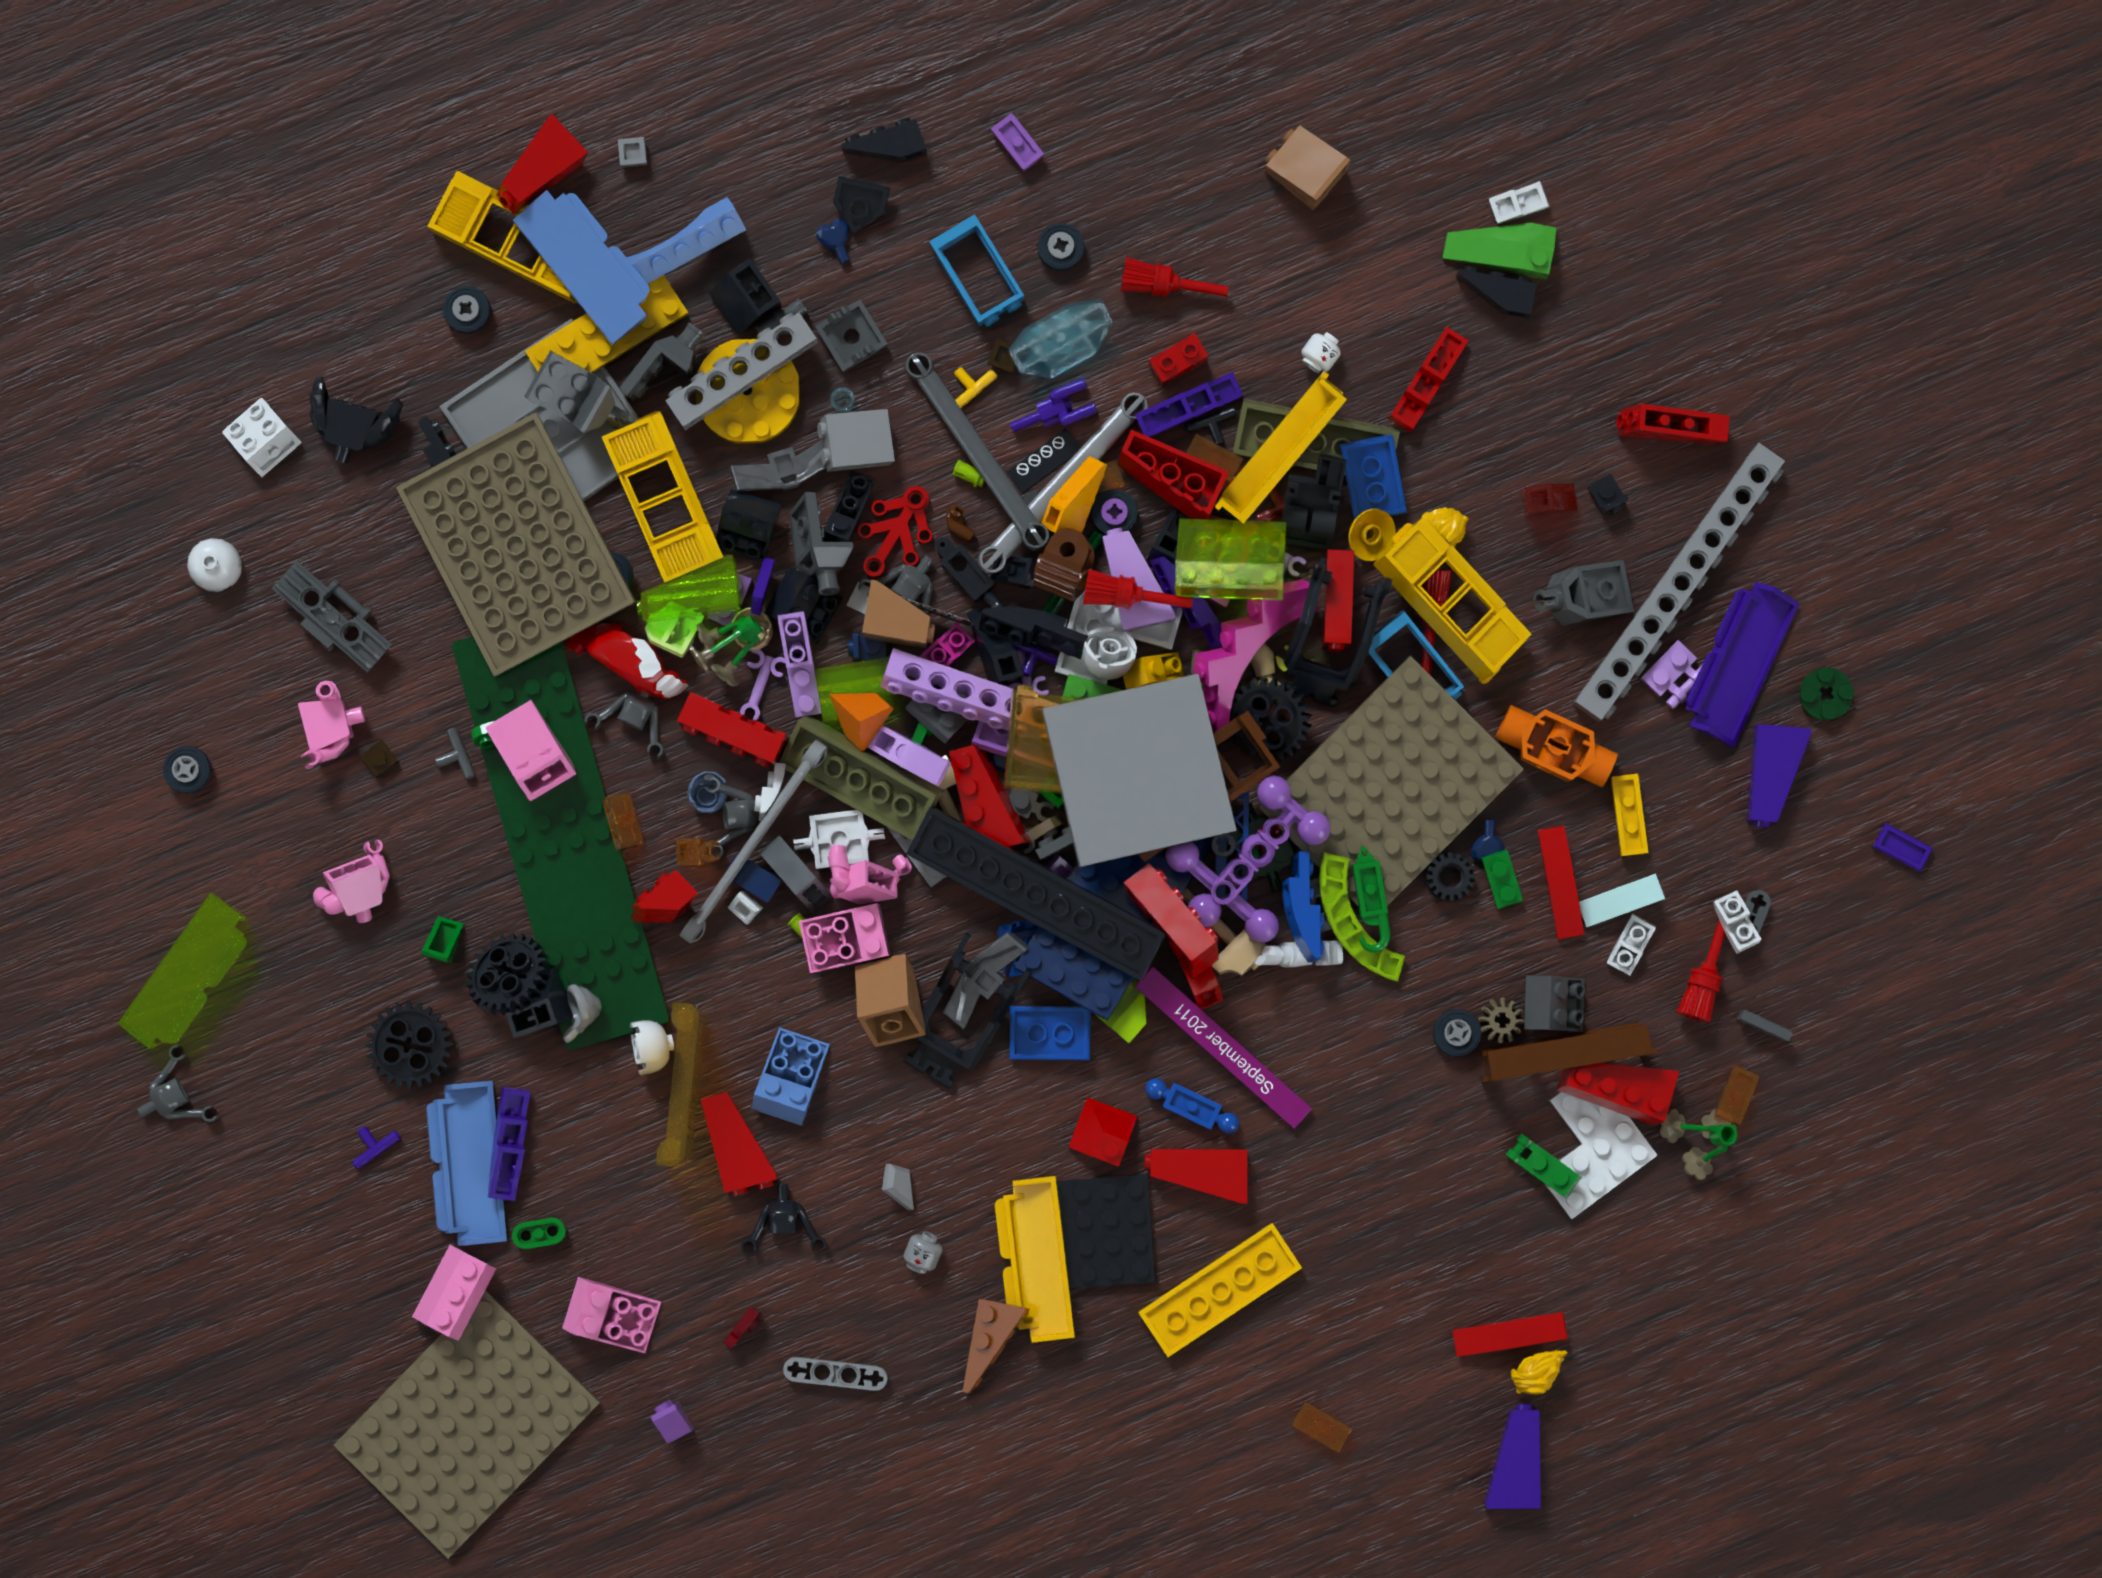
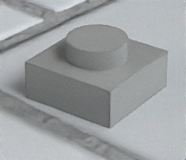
M644 137L618 139L621 168L647 165Z

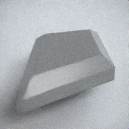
M886 1164L882 1191L907 1210H913L910 1170L893 1164Z

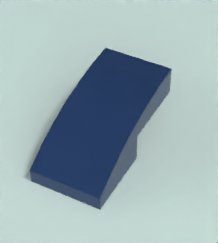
M736 853V855H735V857L733 858V860L731 861L730 865H731L732 862L735 860V858L737 857L738 853ZM747 860L733 882L769 903L782 880Z

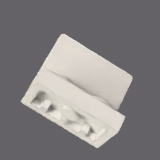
M263 398L256 401L222 432L245 461L261 477L267 474L302 443Z

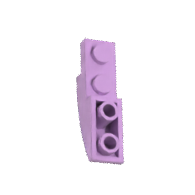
M804 611L778 615L795 717L821 714L822 709Z
M885 724L881 726L868 745V748L936 786H940L951 765V762Z

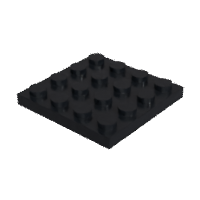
M1147 1174L1056 1181L1069 1288L1155 1282Z

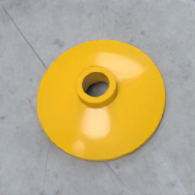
M1369 509L1359 514L1350 527L1348 537L1351 551H1354V555L1364 561L1378 560L1393 545L1392 537L1396 534L1393 519L1387 512L1380 509Z

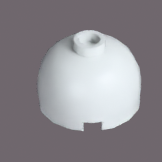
M210 538L199 542L193 547L188 556L187 567L190 577L198 586L207 591L220 592L237 582L242 571V560L232 544L223 539Z
M1109 626L1098 627L1089 632L1088 639L1083 647V660L1087 669L1093 675L1101 679L1112 680L1124 676L1131 669L1135 661L1137 646L1134 639L1127 632L1122 630L1121 634L1113 631L1114 627Z
M654 1021L631 1022L630 1028H636V1033L631 1034L636 1064H642L643 1070H638L639 1074L645 1075L659 1071L667 1064L669 1051L674 1050L672 1035H666L664 1028Z

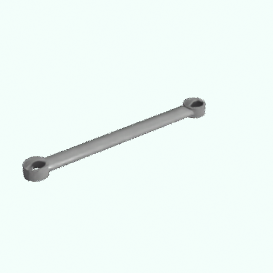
M1129 393L1126 395L1116 411L1031 501L1028 507L1039 523L1043 520L1050 499L1089 456L1099 460L1131 424L1137 420L1136 416L1130 414L1140 403L1143 406L1142 411L1147 409V400L1143 395L1139 393ZM1132 397L1137 398V400L1127 410H1125V401ZM1013 522L990 547L985 548L980 553L978 564L985 573L994 574L999 572L1004 567L1006 560L1023 543V536ZM991 550L996 551L994 555L985 564H983V555ZM1001 556L999 567L995 570L988 569Z
M815 740L806 751L801 760V765L696 915H693L680 933V937L691 944L703 936L706 930L705 920L810 769L820 766L825 761L827 747L824 744ZM824 754L823 761L817 764ZM703 929V932H702L701 936H700L699 938L695 939V938L698 936V934L701 932V930Z

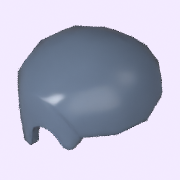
M704 771L692 779L688 786L687 795L691 806L700 813H713L722 808L723 802H726L728 795L720 791L714 793L706 791L704 787L711 786L713 780L706 781L704 776L712 774L724 785H726V780L716 772Z

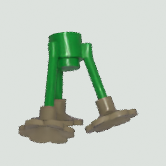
M751 615L748 617L743 616L739 620L720 629L716 627L709 630L705 623L697 624L698 636L701 643L704 644L705 650L699 652L691 645L689 646V651L706 675L709 673L707 660L712 658L715 652L738 637L742 642L749 641L733 661H729L725 667L717 663L711 666V669L716 672V675L721 680L726 681L732 687L738 686L739 681L734 677L733 673L737 670L738 663L752 646L761 640L758 636L762 633L761 627ZM734 629L735 632L715 645V640L722 637L723 633Z
M1670 1109L1665 1122L1661 1123L1660 1134L1662 1137L1667 1138L1669 1143H1675L1678 1138L1683 1137L1686 1130L1701 1131V1135L1704 1138L1710 1139L1717 1146L1710 1153L1702 1152L1698 1147H1693L1682 1157L1685 1163V1172L1688 1175H1694L1697 1180H1703L1706 1175L1713 1172V1167L1710 1164L1711 1159L1721 1152H1726L1728 1150L1727 1145L1735 1143L1737 1127L1731 1125L1732 1120L1730 1116L1723 1115L1720 1110H1713L1710 1115H1704L1701 1119L1702 1125L1686 1124L1684 1116L1679 1114L1676 1109Z

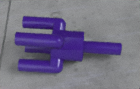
M1084 377L1051 391L1049 394L1050 398L1036 403L1037 412L1010 422L1012 431H1019L1040 421H1043L1046 428L1059 422L1066 426L1098 412L1094 402L1073 410L1068 398L1069 395L1087 388Z

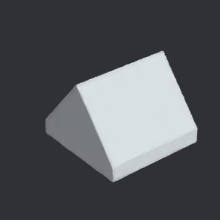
M742 890L733 899L728 909L748 925L763 907L746 891Z

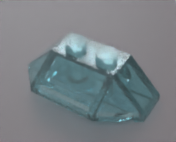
M1102 299L1071 302L1024 328L1008 351L1020 374H1030L1052 379L1098 353L1113 321Z

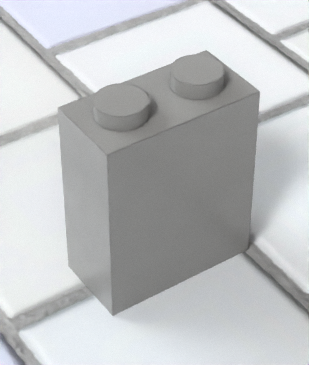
M888 409L827 414L820 419L817 430L819 438L823 439L824 449L821 450V459L823 465H826L827 472L889 466L895 461Z

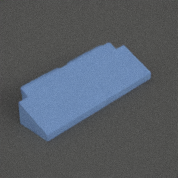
M546 190L513 219L514 224L612 346L646 321L647 314L639 305L646 301L650 291L649 285L618 247L612 246L608 248L604 244L607 240V233L574 193L565 195L563 193L555 200Z
M493 1081L444 1085L445 1099L433 1100V1103L428 1104L426 1108L430 1157L433 1162L439 1163V1171H436L432 1176L437 1228L440 1231H445V1234L457 1233L458 1246L507 1241L504 1202L502 1199L488 1198L490 1165L496 1127Z

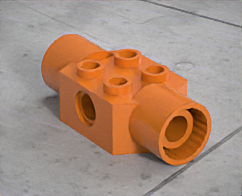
M1510 705L1495 739L1519 749L1521 761L1566 782H1570L1578 776L1597 786L1603 787L1618 756L1617 753L1595 743L1594 731L1546 709L1535 716Z

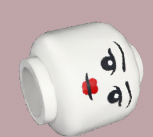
M1327 332L1324 336L1318 333L1313 334L1301 351L1304 358L1302 362L1316 373L1324 370L1329 371L1341 354L1337 346L1339 341Z

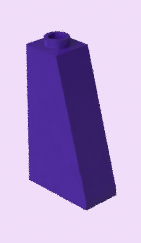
M1765 724L1754 726L1747 821L1754 822V827L1769 828L1770 823L1778 821L1810 738V728Z
M1516 1404V1409H1509L1484 1499V1507L1486 1509L1541 1508L1539 1410L1533 1409V1404Z

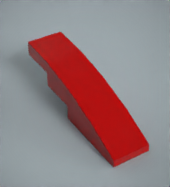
M1446 327L1388 419L1411 433L1469 340Z
M1562 825L1537 830L1556 937L1559 940L1584 935L1565 827Z
M1564 1312L1523 1317L1452 1330L1457 1357L1568 1339Z

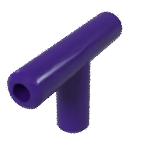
M1012 643L1016 650L1027 654L1022 668L1025 677L1032 675L1037 659L1053 666L1057 665L1059 656L1032 644L1027 648Z
M363 1126L357 1133L369 1149L354 1159L352 1164L356 1169L362 1168L399 1141L400 1135L397 1131H393L377 1142L368 1128Z

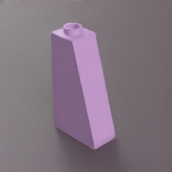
M1122 528L1106 531L1107 535L1102 536L1110 575L1118 578L1120 574L1124 577L1133 576L1136 579L1137 585L1142 586L1143 590L1163 593L1130 532H1123ZM1141 600V603H1134L1130 610L1118 607L1122 630L1125 632L1176 620L1172 607L1166 604Z

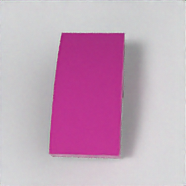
M956 622L919 657L949 667L975 643V640Z

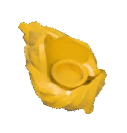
M1446 507L1425 512L1421 517H1424L1441 537L1454 548L1457 543L1462 541L1466 533L1465 525L1469 520L1467 516L1462 515L1454 508Z
M1545 1350V1352L1524 1358L1518 1369L1513 1368L1511 1371V1378L1516 1386V1393L1538 1395L1549 1390L1559 1374V1368L1564 1360V1356L1568 1354L1567 1351L1555 1350L1549 1352Z

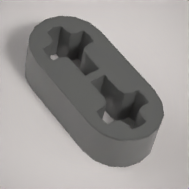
M1762 890L1750 892L1744 901L1750 912L1748 917H1754L1752 924L1758 934L1761 931L1771 903L1769 895ZM1760 895L1762 896L1761 901L1764 902V906L1758 907L1756 913H1753L1754 903L1751 902V899L1757 898Z

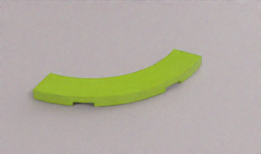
M1323 851L1319 875L1320 896L1326 919L1340 944L1359 963L1376 974L1398 982L1405 959L1404 955L1387 948L1377 953L1369 952L1361 946L1359 940L1361 936L1370 945H1375L1377 942L1363 929L1349 901L1347 877L1350 859Z

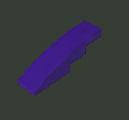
M1233 372L1185 393L1182 392L1135 414L1143 434L1152 437L1244 396Z
M1164 556L1150 560L1164 593L1193 598L1192 608L1181 607L1190 628L1201 627L1211 649L1222 647L1220 642L1221 625L1203 596L1186 576ZM1170 605V606L1172 607V609L1180 608V607H1178V606H1172V605Z
M502 1086L493 1141L488 1198L515 1201L525 1151L523 1142L528 1122L526 1113L531 1093L528 1089Z

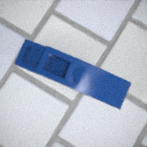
M1299 851L1292 856V877L1282 882V897L1286 918L1293 938L1307 962L1314 963L1324 953V941L1321 939L1320 932L1324 925V915L1320 913V905H1310V902L1313 900V887L1310 886L1313 861L1310 860L1309 852Z

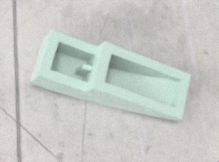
M1656 874L1580 901L1579 905L1581 916L1587 928L1663 900L1665 897Z

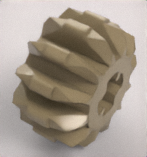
M1500 998L1498 1007L1492 999L1489 1001L1492 1010L1485 1006L1482 1007L1481 1010L1488 1016L1479 1017L1478 1021L1487 1022L1486 1026L1481 1027V1032L1491 1030L1487 1036L1488 1040H1492L1497 1034V1042L1503 1043L1505 1034L1508 1041H1513L1510 1031H1513L1515 1034L1521 1033V1030L1515 1027V1024H1524V1020L1516 1019L1515 1016L1523 1011L1522 1009L1512 1011L1515 1006L1514 1001H1511L1505 1007V998ZM1498 1013H1503V1018L1508 1019V1023L1503 1024L1504 1028H1500L1499 1023L1495 1022V1017H1500Z

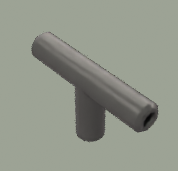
M457 728L448 729L447 735L454 751L435 758L437 767L441 768L458 761L465 779L468 780L475 777Z

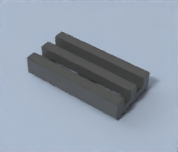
M1741 1010L1736 1018L1784 1042L1790 1041L1793 1034L1791 1030L1748 1010Z

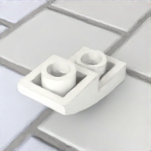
M775 763L774 771L768 772L767 787H762L761 796L756 795L754 811L759 812V821H762L780 794L786 764Z
M1738 891L1713 902L1720 923L1736 954L1760 943L1762 939L1748 917L1750 912Z
M1632 913L1607 960V964L1631 975L1656 926Z

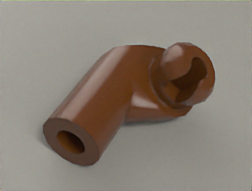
M952 505L946 512L948 530L969 543L975 531L964 525L963 508L960 505Z

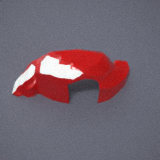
M602 623L590 626L570 637L566 644V647L570 648L578 656L586 650L590 656L631 683L636 692L668 699L679 695L688 687L686 680L681 679L677 672L666 670L662 658L651 643L620 631L622 627H625L623 625Z

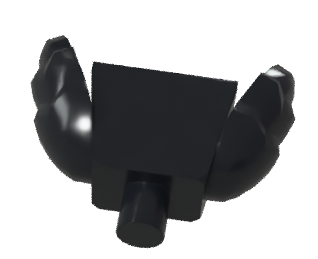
M322 376L315 378L312 392L309 395L311 404L309 414L312 424L320 435L324 436L326 442L337 445L333 460L348 463L352 449L365 451L366 448L373 449L382 445L391 437L392 430L400 422L403 403L399 398L382 414V411L337 398H329L326 383Z

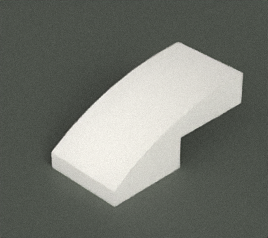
M1540 181L1518 190L1513 189L1489 198L1497 224L1550 207Z

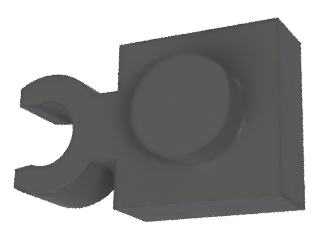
M1014 784L1009 795V800L1015 812L1026 819H1029L1031 813H1034L1039 821L1044 822L1048 818L1041 815L1042 808L1047 807L1052 810L1054 808L1050 802H1036L1039 794Z

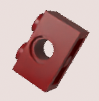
M1194 333L1149 359L1148 365L1161 387L1206 362L1208 354Z

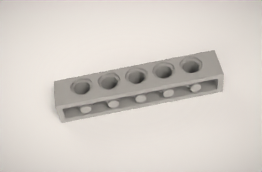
M799 312L795 315L793 313L787 314L780 319L779 326L772 330L770 327L766 328L757 335L758 339L750 345L748 342L740 345L735 349V355L729 359L726 357L719 359L712 365L714 367L706 374L703 371L690 379L691 384L685 388L679 386L668 394L670 398L665 401L684 430L689 429L818 343L817 338ZM789 334L792 337V341L787 346H781L778 344L779 336ZM759 349L769 350L770 356L764 361L756 359L755 355ZM739 363L746 364L748 366L747 372L744 375L734 374L733 369L735 365ZM714 379H724V388L721 390L712 389L711 383ZM701 393L703 400L700 404L692 405L689 403L691 394Z

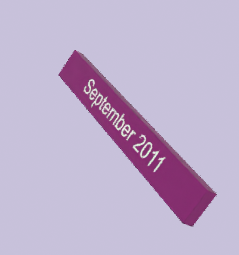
M1153 966L1147 971L1142 981L1139 980L1135 985L1143 995L1292 1128L1295 1129L1311 1111L1312 1108Z

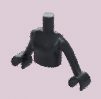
M777 1184L778 1199L764 1205L751 1236L741 1243L743 1253L745 1252L744 1245L747 1241L754 1244L753 1250L755 1252L757 1250V1240L767 1223L768 1216L770 1233H797V1218L799 1216L801 1224L812 1240L810 1244L811 1249L814 1251V1242L816 1240L823 1241V1250L827 1248V1241L817 1235L804 1207L795 1200L788 1199V1184Z

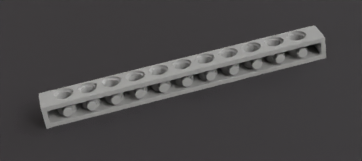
M1760 443L1753 448L1575 699L1573 705L1597 722H1600L1603 717L1607 720L1617 708L1613 703L1618 696L1624 698L1632 686L1628 683L1634 674L1639 676L1646 667L1647 663L1644 660L1649 653L1654 655L1663 643L1659 638L1664 631L1668 634L1678 621L1674 618L1679 610L1684 612L1693 599L1690 595L1695 588L1700 590L1707 581L1708 577L1705 573L1710 566L1715 569L1722 560L1723 555L1720 554L1725 545L1730 547L1739 535L1735 532L1739 525L1743 524L1745 526L1754 514L1751 508L1756 502L1761 504L1769 493L1766 490L1768 484L1771 481L1776 483L1784 472L1781 466L1785 460ZM1751 471H1760L1763 475V481L1761 483L1754 482L1751 479ZM1736 492H1744L1747 495V504H1739L1736 501ZM1722 513H1728L1732 516L1733 523L1731 526H1725L1721 523L1720 516ZM1711 534L1717 538L1718 544L1716 547L1707 546L1705 543L1706 535ZM1691 556H1698L1702 560L1701 569H1694L1690 565ZM1681 577L1686 580V590L1680 591L1675 587L1674 581L1676 578ZM1661 599H1667L1671 602L1672 610L1670 612H1664L1660 609L1659 602ZM1651 620L1656 624V633L1649 634L1645 631V621ZM1630 642L1640 644L1642 648L1640 655L1636 656L1629 652L1628 646ZM1620 663L1625 666L1626 675L1624 677H1618L1614 674L1613 667L1615 664ZM1600 685H1606L1610 688V698L1604 699L1599 696L1598 688Z

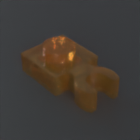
M677 838V865H703L705 861H718L720 856H713L711 854V847L719 846V842L708 841L704 843L703 838Z

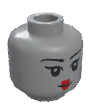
M926 1231L922 1234L911 1236L903 1255L904 1260L907 1262L906 1266L922 1274L935 1269L942 1253V1246L937 1241L938 1237Z

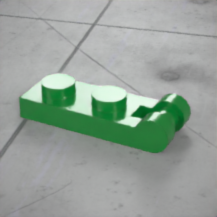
M1520 1134L1516 1139L1518 1143L1513 1150H1508L1506 1156L1567 1199L1582 1177L1529 1138ZM1528 1148L1532 1153L1525 1160L1521 1155Z

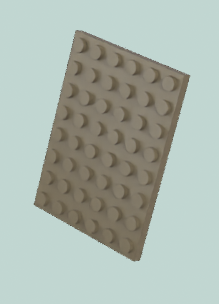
M537 412L396 487L494 677L636 603Z
M1409 656L1286 780L1291 788V797L1307 812L1316 811L1326 815L1331 825L1329 837L1318 845H1309L1303 842L1298 836V824L1295 822L1289 828V838L1303 852H1309L1310 859L1319 868L1323 851L1349 858L1350 863L1347 877L1348 897L1357 906L1358 901L1351 864H1355L1361 846H1365L1375 860L1380 861L1388 906L1524 769ZM1263 805L1259 807L1269 818L1278 817L1283 812L1281 809L1272 810ZM1278 824L1280 829L1283 831L1282 825Z
M485 1290L459 1341L441 1334L349 1428L334 1446L449 1559L594 1410L600 1401Z

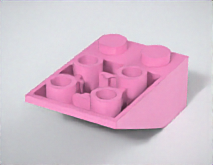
M532 700L485 727L517 783L530 801L576 775L571 759Z
M878 903L799 921L810 973L891 956L882 911Z
M578 1277L562 1329L574 1335L645 1353L661 1301Z

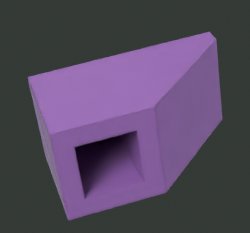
M670 1399L654 1408L656 1413L651 1416V1419L667 1444L694 1430L679 1401L672 1403Z

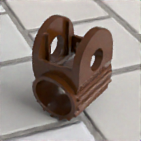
M1063 529L1056 532L1050 538L1045 550L1041 551L1034 572L1035 587L1072 602L1081 596L1086 588L1088 570H1092L1095 563L1094 549L1082 533L1074 529ZM1075 551L1071 557H1067L1070 552Z

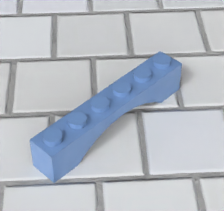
M726 197L704 209L693 222L675 236L649 250L626 258L648 284L740 234L746 228L729 198Z

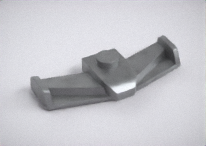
M823 440L795 456L793 447L767 454L769 464L729 466L736 490L782 489L787 491L799 487L800 483L826 468L821 459V450L824 449Z
M1007 932L975 957L969 958L968 962L970 964L964 974L960 973L943 1014L964 1030L980 994L986 999L991 998L1006 979L999 971L1029 949L1027 944L1015 934Z

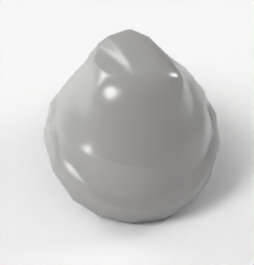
M575 984L567 988V999L574 1018H571L572 1024L564 1032L563 1039L566 1043L571 1042L578 1034L582 1033L599 1016L602 1009L598 997L588 989Z

